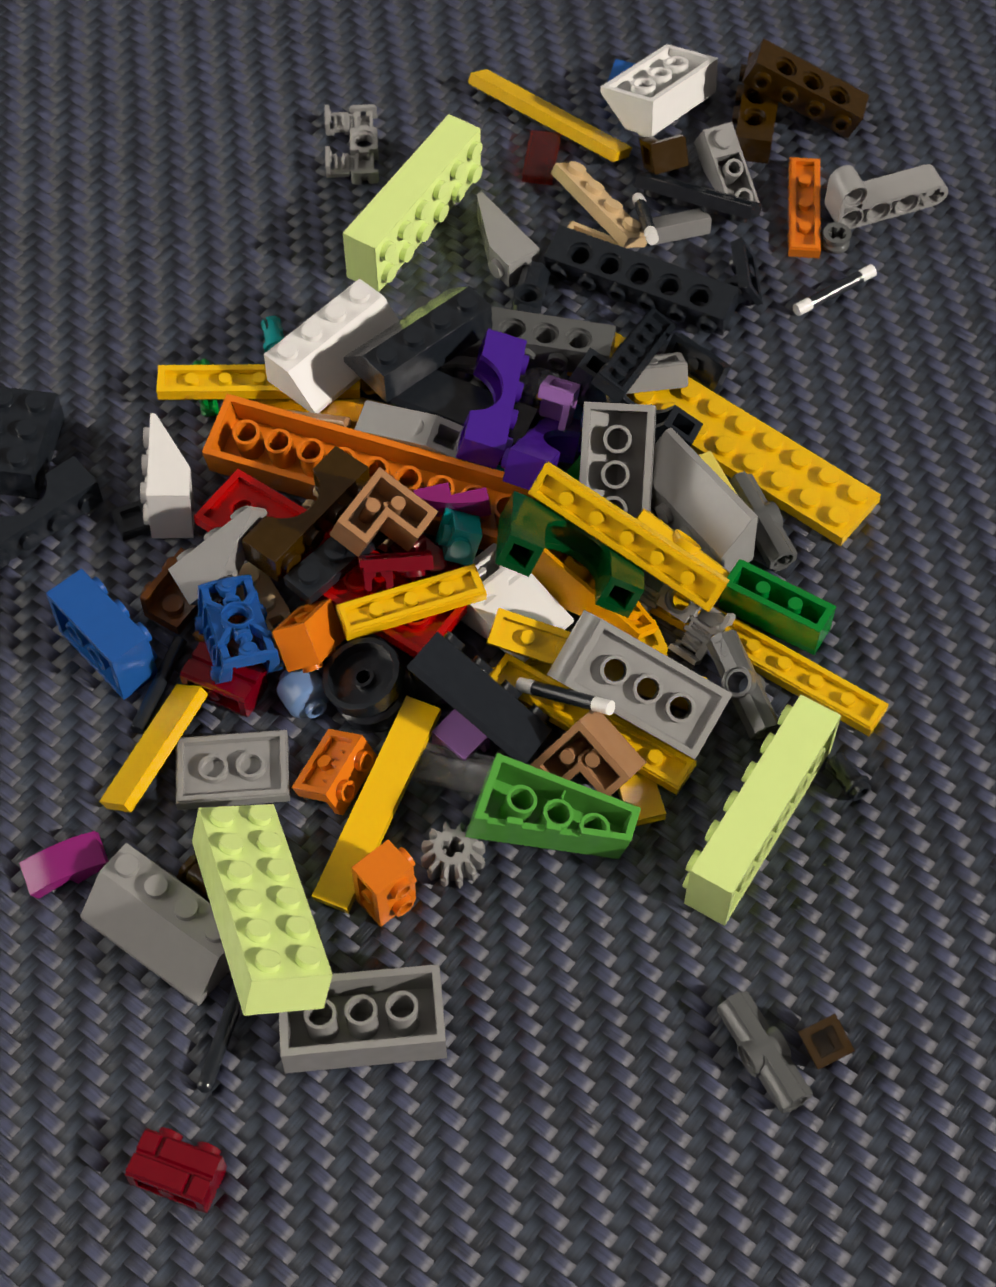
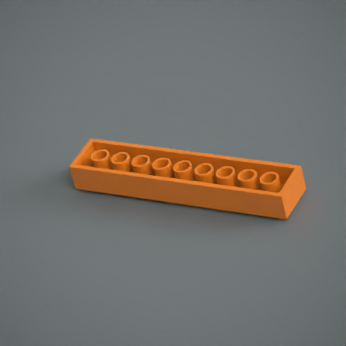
M231 394L226 395L202 450V455L210 471L231 476L237 469H240L272 489L314 501L317 500V497L312 492L315 487L313 468L335 446L368 466L370 478L380 467L412 492L416 489L447 482L451 495L486 487L491 515L480 517L483 536L478 549L486 550L493 543L497 544L499 518L513 491L535 499L528 494L529 490L503 482V471ZM435 516L423 533L436 536L442 517Z

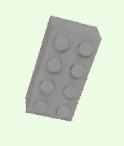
M439 964L333 974L324 1009L279 1013L280 1055L285 1073L447 1058Z

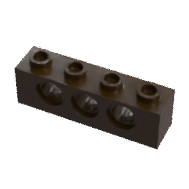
M764 38L749 58L742 81L745 85L847 139L863 120L869 94Z
M749 52L748 61L754 52ZM741 64L739 82L743 81L747 64ZM738 84L735 103H739L740 106H734L732 124L737 125V128L734 129L744 159L749 162L769 164L778 101L745 84Z

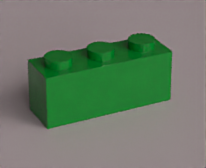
M739 559L727 577L730 581L721 594L719 608L729 613H734L735 616L815 655L831 629L836 606Z

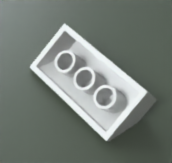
M666 44L602 85L600 93L625 129L637 132L642 137H652L716 93L718 58Z
M358 279L264 353L267 381L307 411L320 413L361 379L344 362L343 357L397 323L399 319L382 294L361 279Z

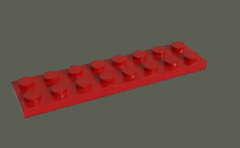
M237 469L193 517L196 525L209 532L216 527H223L232 520L230 518L232 513L243 506L264 508L267 511L268 517L281 519L298 516L307 511V509ZM333 527L324 535L320 545L331 537L329 534ZM310 549V550L301 558V561H303V560H304L308 555H310L315 549ZM374 550V551H373L372 553H370L369 555H371V554H381V553H379V552H377V551ZM358 564L325 592L319 600L331 598L336 610L335 605L387 590L385 578L381 576L380 572H377L376 577L372 580V591H367L364 587L363 569ZM393 571V588L421 580L422 578L404 577L403 572ZM467 605L374 634L414 658L437 631L443 635L448 630L452 632L466 615Z

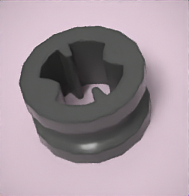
M839 222L827 224L824 227L821 240L823 249L831 254L844 253L850 244L852 234L850 228Z

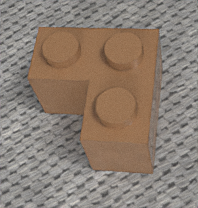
M379 467L337 520L329 535L358 557L378 531H381L409 552L438 511Z
M589 711L530 765L567 780H571L577 773L581 772L598 792L611 796L639 771L646 762L602 713Z

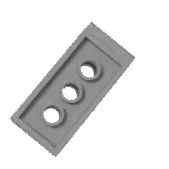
M586 610L582 612L547 673L548 676L574 691L613 700L615 702L614 714L693 759H696L732 696V693ZM612 659L620 661L624 667L623 676L617 681L609 680L604 673L606 663ZM644 678H650L656 685L654 696L647 700L642 699L637 693V685ZM677 697H683L688 703V711L681 718H675L670 712V704Z

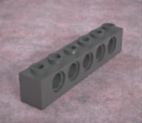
M418 296L414 311L434 298ZM492 307V330L527 340L524 354L529 356L528 366L573 373L590 347L607 359L614 352L616 325ZM482 340L458 356L477 358Z

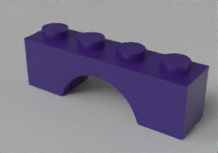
M487 329L478 349L473 375L489 388L494 405L482 410H470L461 429L456 458L496 469L505 450L508 447H512L513 438L508 437L509 429H514L519 410L514 409V404L519 402L524 383L520 382L519 379L520 375L525 374L529 362V356L524 354L527 340Z
M547 417L543 420L540 419L533 429L530 428L524 437L518 438L511 448L508 447L505 450L501 461V468L505 469L502 481L530 490L544 464L548 461L556 467L558 462L574 464L581 455L582 427L580 420L573 418L570 426L563 432L558 430L560 421Z

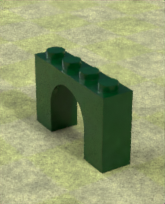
M513 491L499 518L495 563L529 577L544 548L563 552L583 564L592 574L595 580V605L628 618L645 590L644 570L540 501Z

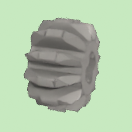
M445 822L443 832L432 828L429 832L430 840H423L421 844V850L424 853L421 856V866L428 869L427 874L431 881L441 877V885L444 888L449 884L450 880L455 881L457 887L461 888L464 877L474 882L477 878L476 870H483L485 865V858L482 856L485 854V844L478 841V839L465 837V825L462 822L456 829H451V826Z

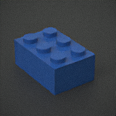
M81 568L46 592L59 632L119 696L125 700L154 679L158 671L155 663L158 657L149 643L152 640V636L141 622L135 624L129 618L130 614L127 608L119 599L113 601L107 595L108 591L98 577L95 576L91 579Z

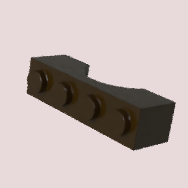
M337 446L313 468L315 489L319 495L311 508L291 518L281 519L265 516L242 539L245 560L277 582L300 563L301 558L310 549H315L320 545L324 535L336 524L337 520L370 480L369 467Z

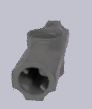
M745 471L735 474L729 482L737 495L758 516L755 538L757 549L769 569L780 571L787 568L792 562L796 561L798 553L783 529V519L778 506L773 501H767L752 474H747Z
M731 629L711 637L706 646L722 678L721 686L732 693L731 699L750 739L756 741L766 738L770 732L776 733L780 727L777 724L779 719L765 692V681L761 675L756 673L737 631ZM747 677L748 686L740 693L739 684L741 680Z
M739 991L728 997L718 1006L717 1012L738 1044L737 1050L743 1065L753 1077H759L781 1114L791 1112L809 1100L813 1093L791 1060V1051L786 1039L779 1029L775 1026H769L748 991Z

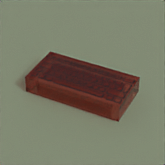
M531 130L522 172V182L553 185L554 176L551 174V171L558 159L561 144L560 133Z

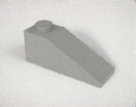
M483 192L477 194V219L488 260V267L495 278H500L510 287L519 282L523 265H528L532 261L539 262V247Z

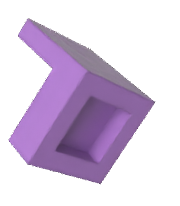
M548 375L540 384L537 396L542 399L539 415L560 421L558 430L565 432L572 423L581 384Z
M455 709L432 731L433 747L442 755L451 750L462 761H467L478 749L485 753L490 748V739Z

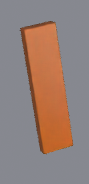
M789 157L788 257L820 258V159Z

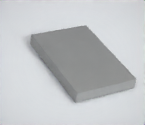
M287 730L182 737L177 742V810L290 801Z

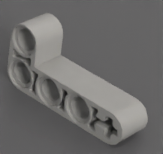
M930 164L864 182L853 166L844 165L830 175L825 197V207L834 222L843 223L850 229L935 206L946 198L948 188L936 169Z

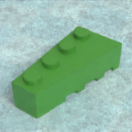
M497 753L487 772L465 837L619 859L632 840L641 808Z

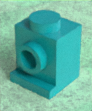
M445 508L435 536V542H438L443 548L444 560L467 566L473 564L483 536L480 517Z

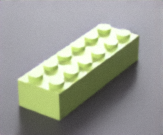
M448 114L343 232L347 278L354 281L361 279L378 292L386 283L393 281L399 268L405 262L407 263L411 260L417 247L422 242L428 240L435 226L446 219L449 210L456 202L459 203L472 183H476L480 179L483 167L481 166L482 143H480L479 127Z
M801 694L794 706L786 705L777 723L780 725L777 733L773 734L770 732L760 748V753H762L758 763L751 761L742 777L744 785L740 792L733 790L729 795L723 808L726 812L721 822L715 819L709 827L704 839L707 841V844L703 851L695 850L689 859L685 869L688 871V874L682 887L687 889L684 904L724 926L726 925L830 754L840 722V714Z
M274 804L198 808L192 844L243 1015L324 1009L333 974Z

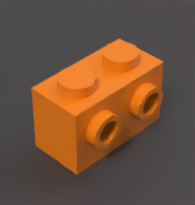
M331 598L314 602L311 606L309 604L299 606L272 631L279 658L284 661L287 672L302 669L303 673H308L321 668L324 665L323 661L336 652V647L346 638Z
M389 839L351 867L356 901L380 927L394 916L400 917L406 914L416 900L415 883L417 880L414 876L415 862L406 849L403 847L397 849Z

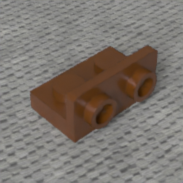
M182 547L174 556H170L165 561L162 571L153 581L148 582L144 586L140 596L145 617L178 635L198 613V605H189L168 570L178 562V555L186 550Z

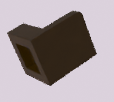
M677 135L658 140L653 136L639 138L643 167L654 175L689 165L685 136Z

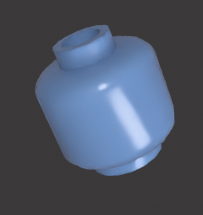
M286 669L279 677L276 689L278 697L288 712L295 718L308 717L313 719L320 716L327 708L326 704L329 702V699L322 685L323 676L318 669L308 673H303L302 669L287 672Z

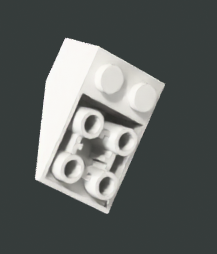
M150 413V427L143 428V446L148 449H146V454H142V475L145 476V482L140 483L141 503H147L143 504L144 525H150L152 538H194L193 516L195 515L190 466L156 413Z
M493 543L475 557L473 564L475 563L487 593V599L467 605V613L461 621L484 638L488 639L498 608L564 630L574 622L571 615L532 573L527 577L495 563L497 544ZM503 650L504 652L509 653L510 655L516 657L524 663L529 659L527 657Z

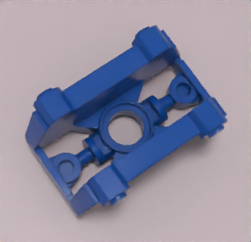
M234 576L198 585V617H195L194 625L196 632L198 631L199 635L203 634L213 665L210 671L211 680L215 684L232 681L234 667L237 669L264 663L267 673L283 670L285 664L284 661L280 660L278 650L274 647L271 630H268L265 622L267 610L259 602L252 576ZM242 585L245 598L243 602L238 595H235L236 588H240ZM209 592H218L219 596L224 598L223 605L212 601ZM234 615H242L247 618L241 624H233L228 621ZM253 635L256 637L259 649L254 642H251ZM233 637L240 646L239 655L231 658L227 645Z

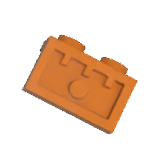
M328 729L293 784L292 789L299 797L327 802L335 814L344 815L377 759V754L363 735Z

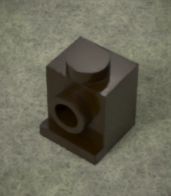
M836 1014L798 1031L818 1070L855 1051Z

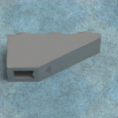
M732 122L704 129L694 141V145L703 171L713 188L719 192L760 203Z
M366 400L355 430L456 458L463 426L438 415Z
M243 506L232 513L230 516L232 520L227 524L210 530L203 537L205 541L196 548H189L178 555V562L168 570L189 605H198V585L238 576L245 561L242 539L267 516L266 509L253 506ZM209 592L212 601L219 597L218 592Z

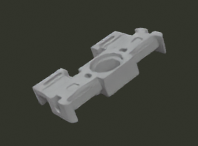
M325 105L326 136H331L338 132H345V135H349L350 132L351 154L342 153V157H337L336 153L331 154L330 146H325L326 178L350 177L351 173L353 184H362V181H368L369 184L378 183L379 170L374 169V160H379L377 127H373V119H377L376 105H352L349 108L350 114L348 112L331 113L329 105ZM362 111L366 112L365 116L361 115ZM331 121H333V129H330ZM361 141L372 143L368 147L357 146V143ZM332 161H334V169H331Z
M644 570L645 590L639 602L648 613L652 608L657 609L660 606L683 623H689V625H685L683 628L686 632L682 640L677 639L675 643H670L668 648L692 665H700L708 652L706 644L710 641V638L720 632H725L728 626H732L736 618L735 614L727 613L725 615L714 607L710 612H707L692 601L689 602L686 609L680 610L673 603V597L677 591ZM681 644H684L689 649L694 651L696 654L694 655L693 653L682 647Z

